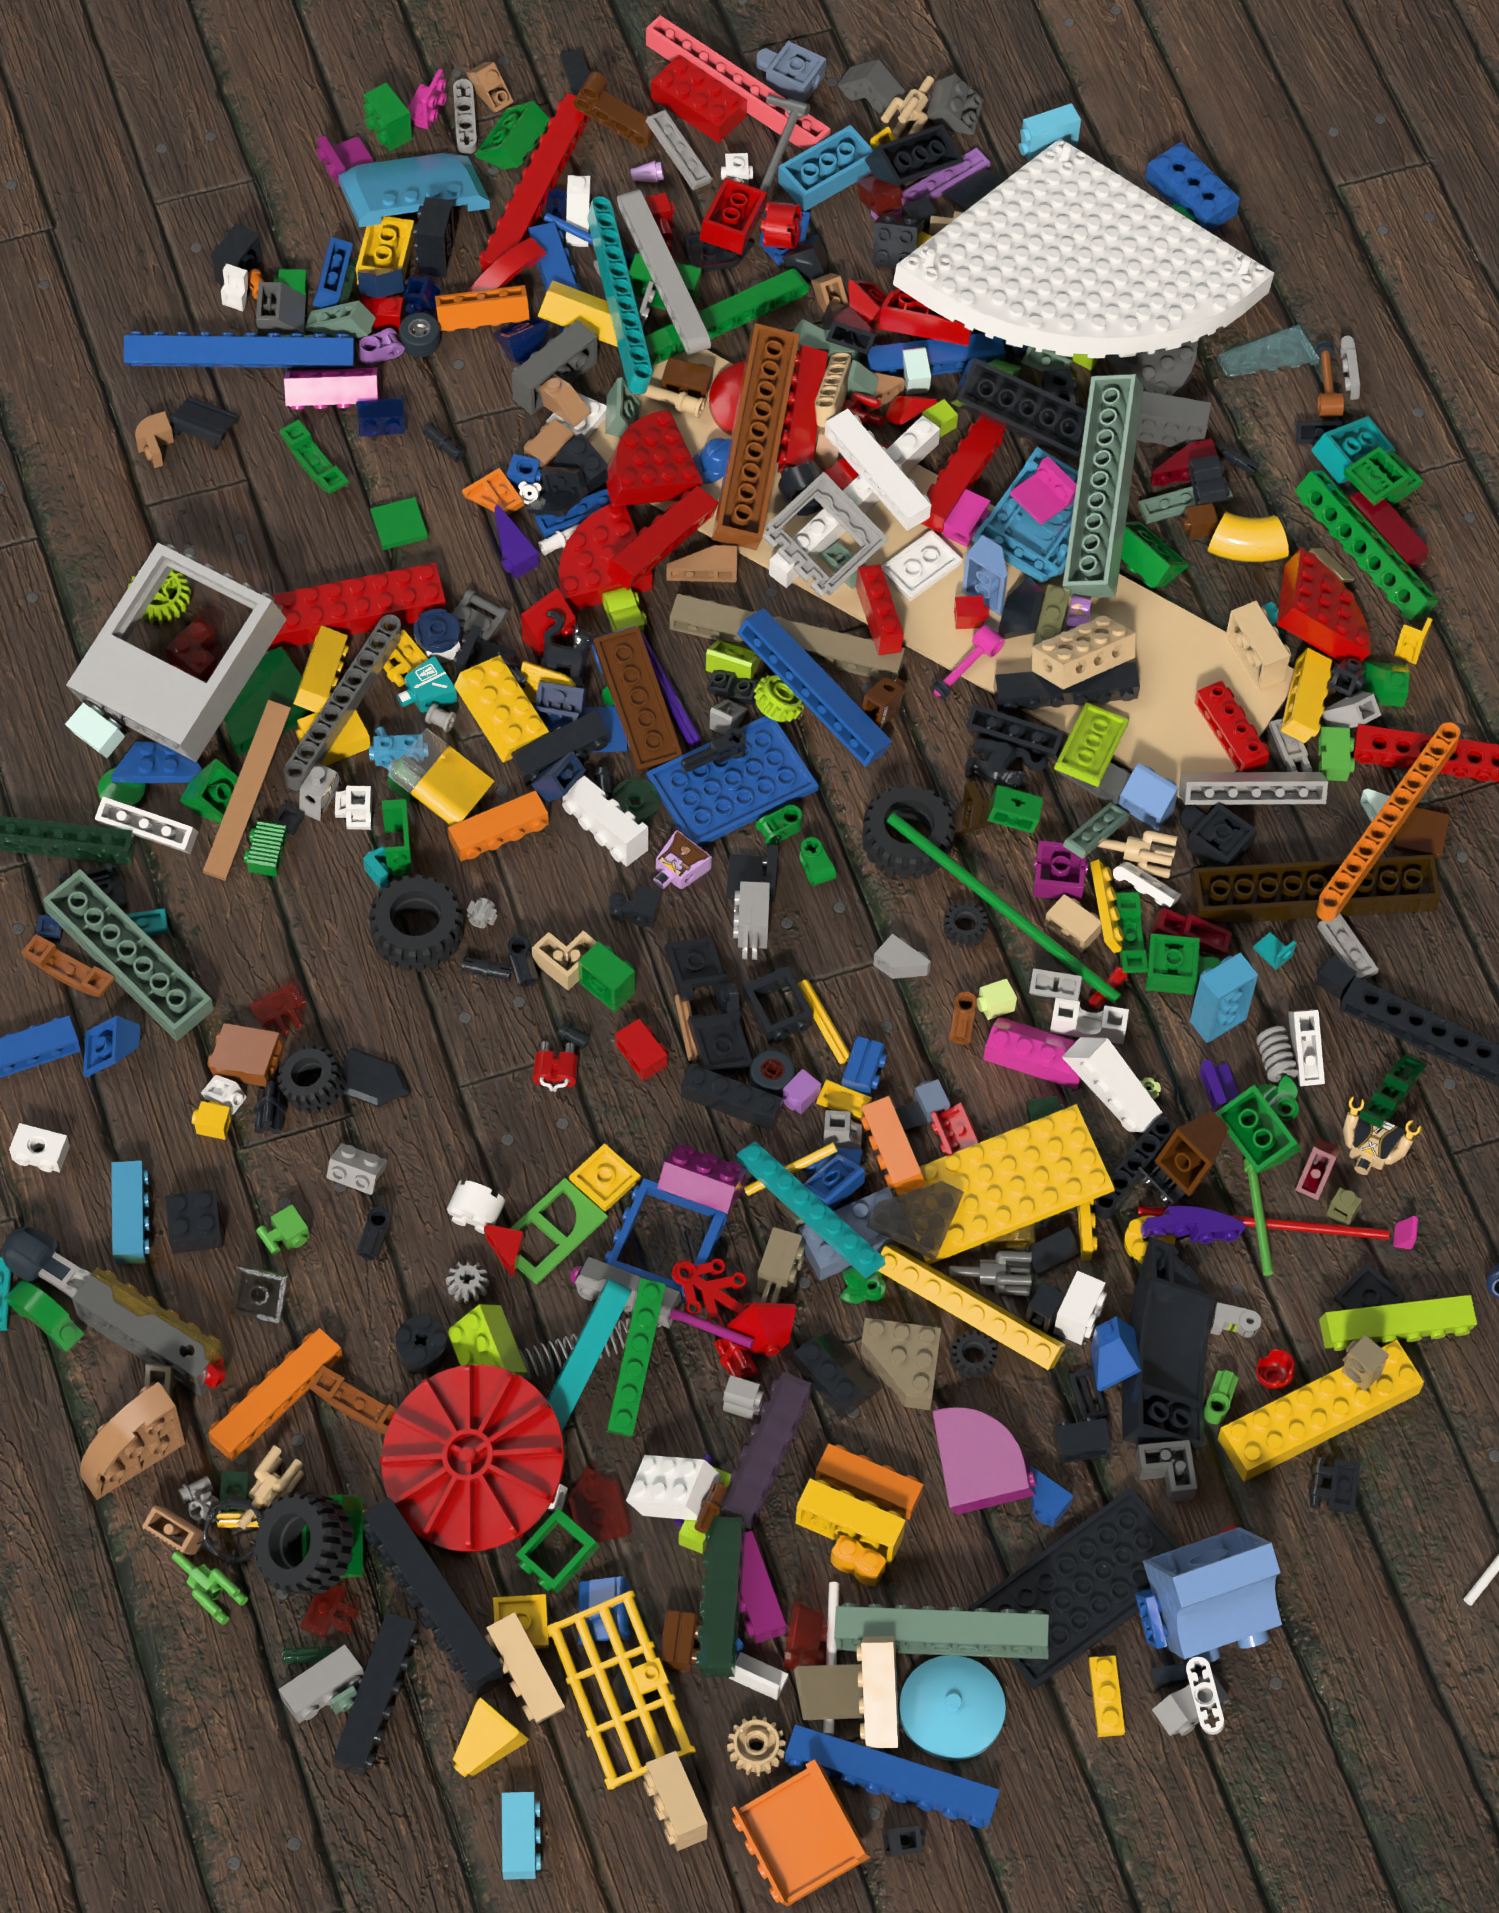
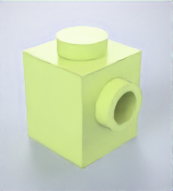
M1004 979L980 987L977 1006L980 1012H984L989 1020L1015 1011L1017 997L1008 980Z

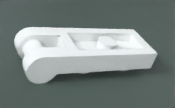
M1130 862L1121 863L1113 871V876L1116 880L1122 881L1125 879L1133 884L1138 892L1154 897L1155 902L1161 906H1173L1181 895Z

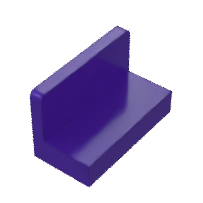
M1211 1060L1201 1062L1199 1074L1215 1113L1238 1097L1239 1092L1228 1064L1214 1067Z

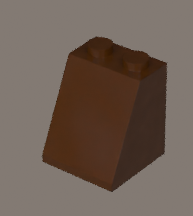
M1210 1111L1178 1127L1155 1162L1190 1196L1215 1162L1229 1127L1213 1111Z

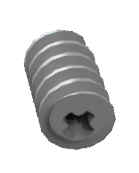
M1283 1026L1266 1029L1256 1039L1257 1045L1260 1046L1259 1051L1262 1054V1061L1265 1063L1264 1067L1265 1071H1267V1077L1272 1082H1280L1284 1076L1293 1079L1298 1075V1070H1294L1296 1062L1292 1061L1294 1058L1293 1053L1289 1052L1291 1046L1287 1043L1288 1036L1283 1035L1286 1032Z

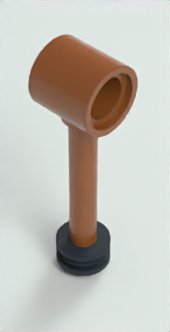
M1321 341L1316 345V355L1322 360L1325 393L1318 394V416L1343 415V393H1335L1333 388L1331 357L1335 352L1334 344L1331 341Z

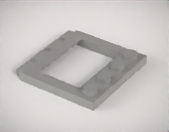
M825 472L816 478L765 526L764 529L767 532L762 536L772 548L778 544L782 546L777 553L789 565L794 561L798 563L793 569L805 582L811 577L814 579L809 586L820 597L825 593L830 596L858 567H861L889 540ZM813 498L862 547L831 578L782 528Z

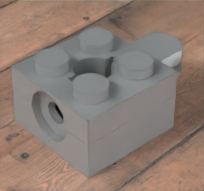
M740 881V891H735L733 938H738V948H743L742 959L747 960V948H752V960H757V948L767 949L770 883Z

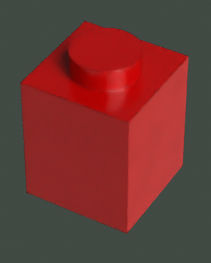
M983 596L955 597V629H975L984 626V620L989 618L988 605H984Z

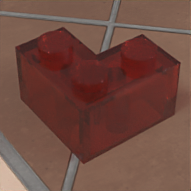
M197 617L166 646L168 662L183 672L207 683L218 666L217 659L210 654L218 645L216 630L200 617Z

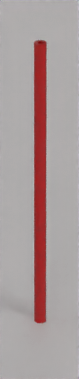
M1138 1206V1216L1159 1217L1166 1211L1163 1208ZM1228 1215L1245 1223L1247 1227H1256L1254 1217ZM1265 1218L1266 1228L1385 1240H1389L1390 1230Z

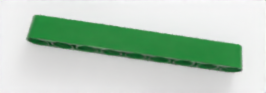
M790 269L698 313L711 340L803 297L809 291L810 286L798 270ZM673 324L645 336L652 367L686 351Z

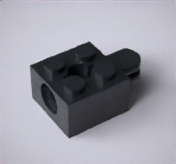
M1220 803L1208 815H1205L1194 806L1185 808L1181 814L1180 826L1190 833L1186 849L1211 867L1234 866L1254 844L1257 829Z

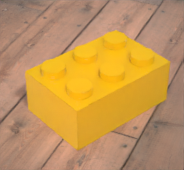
M384 216L381 217V224L366 227L356 265L357 284H359L358 270L402 268L405 280L415 237H413L414 220Z

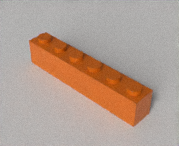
M320 1328L315 1333H309L297 1350H291L279 1367L272 1368L266 1374L265 1380L261 1384L254 1385L248 1391L247 1397L240 1403L236 1402L229 1409L226 1417L222 1420H217L210 1427V1432L208 1433L210 1442L233 1462L310 1389L309 1385L322 1365L331 1369L343 1358L341 1347Z

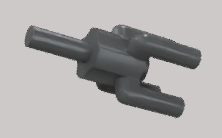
M999 1251L996 1254V1260L980 1259V1267L949 1266V1276L979 1277V1285H994V1291L998 1295L1030 1296L1031 1275H1011V1272L1030 1273V1263L1026 1262L1032 1261V1252Z

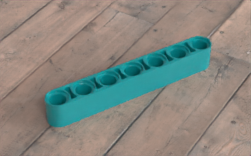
M608 1278L547 1398L558 1418L562 1431L632 1292V1289L611 1278Z

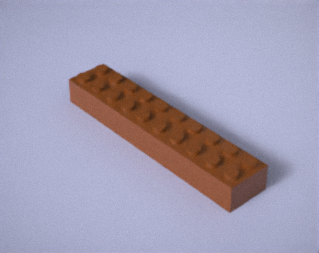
M757 323L754 325L749 339L711 540L757 550L762 540L800 334Z

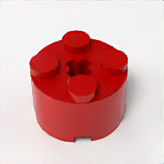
M767 201V216L762 218L761 232H765L763 246L784 249L796 248L801 229H798L799 221L802 222L801 206L792 203Z

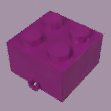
M1039 841L1037 856L1034 860L1033 897L1060 899L1065 894L1070 899L1074 898L1081 902L1084 877L1088 870L1086 856L1082 859L1063 847L1064 843Z

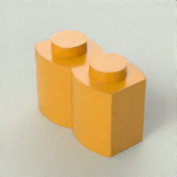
M841 1535L831 1551L830 1561L835 1568L844 1573L853 1574L858 1581L867 1586L876 1587L885 1572V1558L875 1550L863 1548L857 1540L849 1536Z

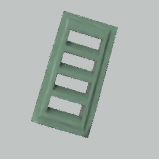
M838 541L820 553V557L835 573L855 556ZM840 552V555L832 559V557H834L836 554ZM857 570L845 581L852 589L856 585Z

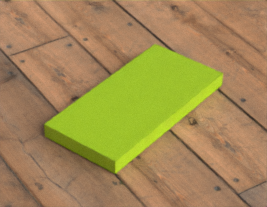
M1086 702L1054 769L1099 787L1130 720Z

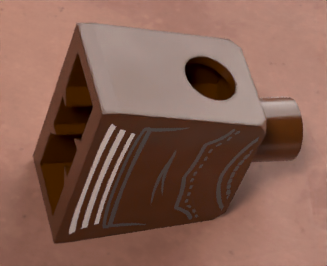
M884 677L864 695L862 710L881 730L884 729L900 709L903 693L906 689L904 681L901 679L892 681Z

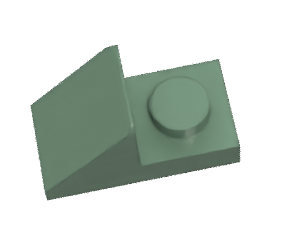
M855 360L852 361L848 377L847 400H850L854 392L874 396L877 388L878 377Z

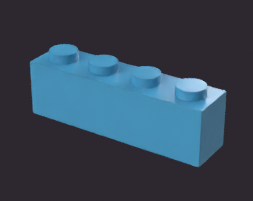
M142 1161L111 1162L112 1252L115 1265L146 1263V1254H150V1240L145 1239V1231H150L149 1215L145 1216V1208H149V1193H145V1185H149V1172L144 1170Z

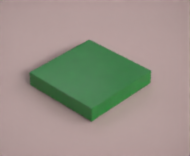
M415 497L370 508L383 550L428 539Z

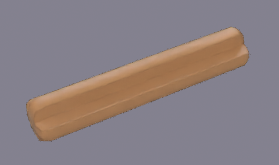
M679 994L675 995V1003L689 1061H697L700 1059L687 1022L689 1016H692L689 1001L681 1002Z

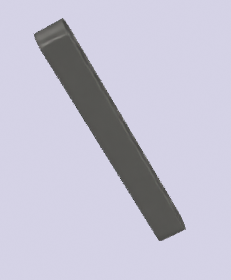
M386 615L382 617L284 768L285 779L288 788L291 790H300L316 763L321 764L399 644L402 634L401 623L397 616Z

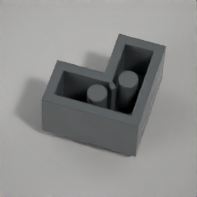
M879 59L849 67L838 84V87L850 101L866 98L872 108L878 113L885 112L895 97L901 98L905 92Z
M1190 1440L1138 1445L1135 1458L1139 1480L1165 1478L1168 1502L1194 1500L1197 1492V1483Z

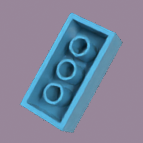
M849 125L781 164L778 172V183L805 212L871 174L872 171L865 159L873 149Z
M1241 953L1234 957H1226L1219 966L1214 969L1208 968L1200 975L1190 1023L1206 1043H1209L1247 1019L1258 974Z

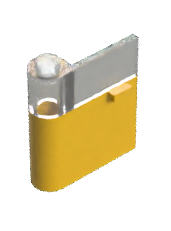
M428 728L423 731L400 760L394 758L387 767V770L390 771L387 775L389 778L451 826L463 821L494 783L493 779Z

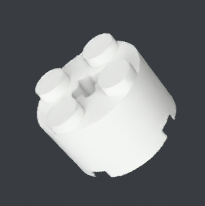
M461 1180L457 1184L447 1211L453 1216L452 1222L460 1226H466V1223L474 1225L476 1231L484 1234V1226L488 1224L495 1226L505 1199L500 1194H498L497 1198L492 1196V1189L472 1181H466L463 1185Z

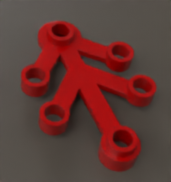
M718 1258L710 1263L695 1266L689 1261L682 1260L677 1262L672 1268L673 1280L683 1287L687 1302L684 1311L694 1316L701 1311V1304L696 1301L693 1287L695 1286L702 1293L708 1315L706 1320L711 1322V1318H714L719 1326H722L723 1320L718 1315L715 1300L738 1315L752 1304L746 1303L742 1305L719 1290L729 1287L740 1289L746 1283L745 1275L736 1272L730 1277L706 1281L699 1277V1275L711 1273L712 1275L721 1274L725 1270V1263ZM714 1263L720 1266L719 1271L713 1268ZM680 1270L686 1271V1278L680 1275ZM735 1277L740 1278V1280H741V1284H740V1285H738V1284L735 1283V1281H734V1278H735ZM690 1304L696 1307V1312L690 1310Z

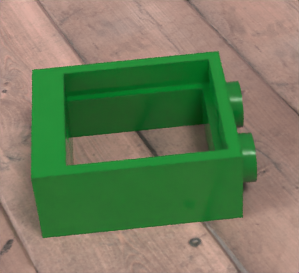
M557 1508L520 1549L516 1556L521 1561L518 1565L528 1575L534 1572L540 1578L537 1582L547 1592L553 1589L558 1594L600 1546ZM559 1524L583 1547L553 1580L528 1556L553 1528Z

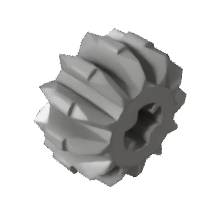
M469 1259L465 1266L458 1262L456 1264L457 1269L450 1268V1277L446 1278V1284L449 1286L448 1293L450 1295L455 1294L454 1299L456 1301L464 1298L466 1305L471 1298L478 1302V1295L485 1296L487 1293L485 1288L489 1286V1279L486 1278L488 1273L486 1269L481 1270L479 1262L474 1266H471Z

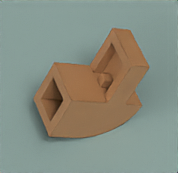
M165 411L143 419L138 424L135 432L138 452L144 451L147 461L151 460L154 468L163 466L159 447L174 442L172 429Z

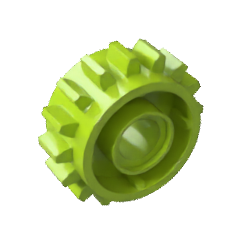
M767 675L765 679L762 678L754 689L756 693L754 699L758 708L765 716L778 722L788 720L791 722L793 718L796 719L804 708L802 701L777 675L771 677Z

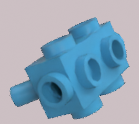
M379 727L375 730L377 736H374V746H369L370 761L375 760L376 766L384 768L399 765L403 760L415 767L418 764H424L423 758H428L427 744H423L422 734L388 736L384 727Z

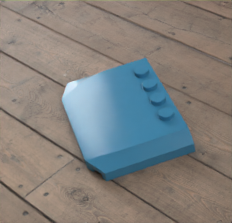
M439 153L361 164L339 174V184L359 227L381 224V217L418 212L419 206L424 204L425 197L451 200L452 207L466 205L468 212L490 209L489 198L468 156Z
M1036 447L1021 472L986 521L984 520L971 541L976 543L982 535L995 540L1002 547L1004 560L1038 582L1043 583L1061 575L1065 570L1074 501L1053 518L1040 525L1010 493L1014 488L1036 474L1041 461L1047 456L1076 484L1078 471Z

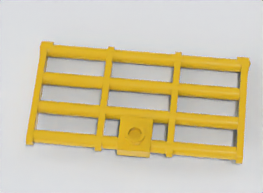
M634 1591L626 1592L546 1627L549 1637H552L567 1674L566 1682L572 1687L587 1726L586 1734L592 1739L606 1779L604 1781L608 1790L615 1789L623 1783L642 1776L646 1772V1766L642 1767L625 1724L626 1721L640 1716L657 1759L666 1755L650 1711L664 1706L681 1751L677 1752L679 1759L696 1752L695 1747L690 1744L674 1701L676 1698L674 1694L670 1693L668 1688L670 1682L662 1661L655 1655L653 1649L655 1648L654 1642H650L635 1604ZM624 1602L640 1643L639 1647L628 1652L625 1651L609 1608ZM600 1613L616 1657L601 1662L585 1621L586 1618ZM574 1623L592 1666L579 1673L576 1671L561 1632L562 1628ZM644 1653L647 1662L632 1669L629 1659ZM619 1664L637 1708L624 1715L621 1714L605 1669ZM593 1674L596 1676L612 1720L599 1726L596 1723L580 1681ZM658 1689L661 1699L646 1704L643 1695ZM613 1727L617 1730L632 1772L620 1777L616 1775L601 1736V1732Z

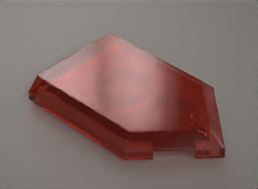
M587 1467L575 1488L568 1495L574 1522L597 1543L628 1536L631 1534L619 1485L610 1479H605Z

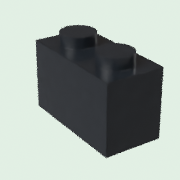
M1043 1282L1028 1305L1025 1321L1049 1335L1055 1325L1057 1313L1065 1298V1294L1054 1285L1049 1286Z
M1091 1417L1079 1423L1067 1421L1060 1423L1054 1428L1053 1439L1059 1465L1110 1456L1112 1445L1105 1418Z

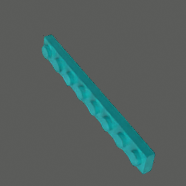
M756 1141L736 1154V1160L744 1168L748 1169L758 1181L865 1278H868L886 1265L885 1258Z

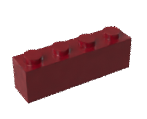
M1360 491L1350 496L1349 500L1411 569L1426 562L1429 548L1386 499H1383L1374 506Z

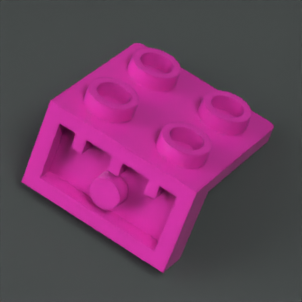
M438 69L430 86L420 84L407 108L410 112L412 125L428 130L431 123L437 120L438 110L440 106H444L447 99L444 70Z
M1047 456L1041 461L1036 474L1014 488L1010 495L1040 525H1043L1073 503L1077 484Z

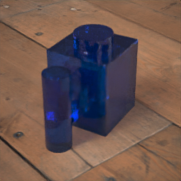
M410 276L403 295L409 302L405 310L409 314L423 312V310L435 311V296H439L441 290L429 278Z

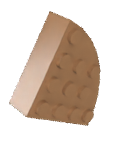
M159 1382L154 1385L145 1386L139 1392V1396L120 1410L108 1423L100 1426L97 1430V1436L85 1452L80 1466V1475L96 1500L185 1445L176 1406Z

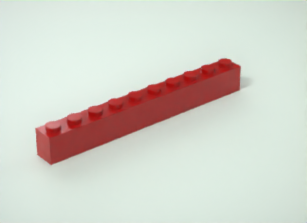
M567 93L563 101H559L555 117L550 118L546 134H542L538 150L533 151L529 167H525L521 183H517L515 186L514 197L512 200H508L504 216H500L498 219L497 230L494 234L490 235L486 251L483 250L480 254L479 263L481 264L482 274L503 254L528 239V228L536 225L590 119L589 116L575 108L573 104L575 95Z

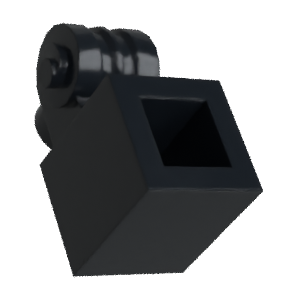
M638 886L634 899L630 901L626 900V895L622 892L611 894L609 897L610 917L613 920L623 921L628 919L639 927H654L661 906L660 891Z

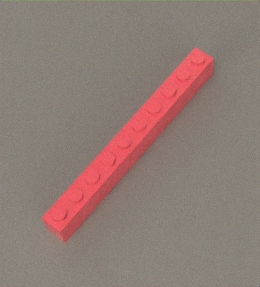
M661 15L646 28V46L670 62L678 55H681L747 100V113L779 135H782L789 115L785 108L766 103V98L768 95L785 99L784 97ZM808 114L797 119L789 141L803 151H806L830 137L831 129Z

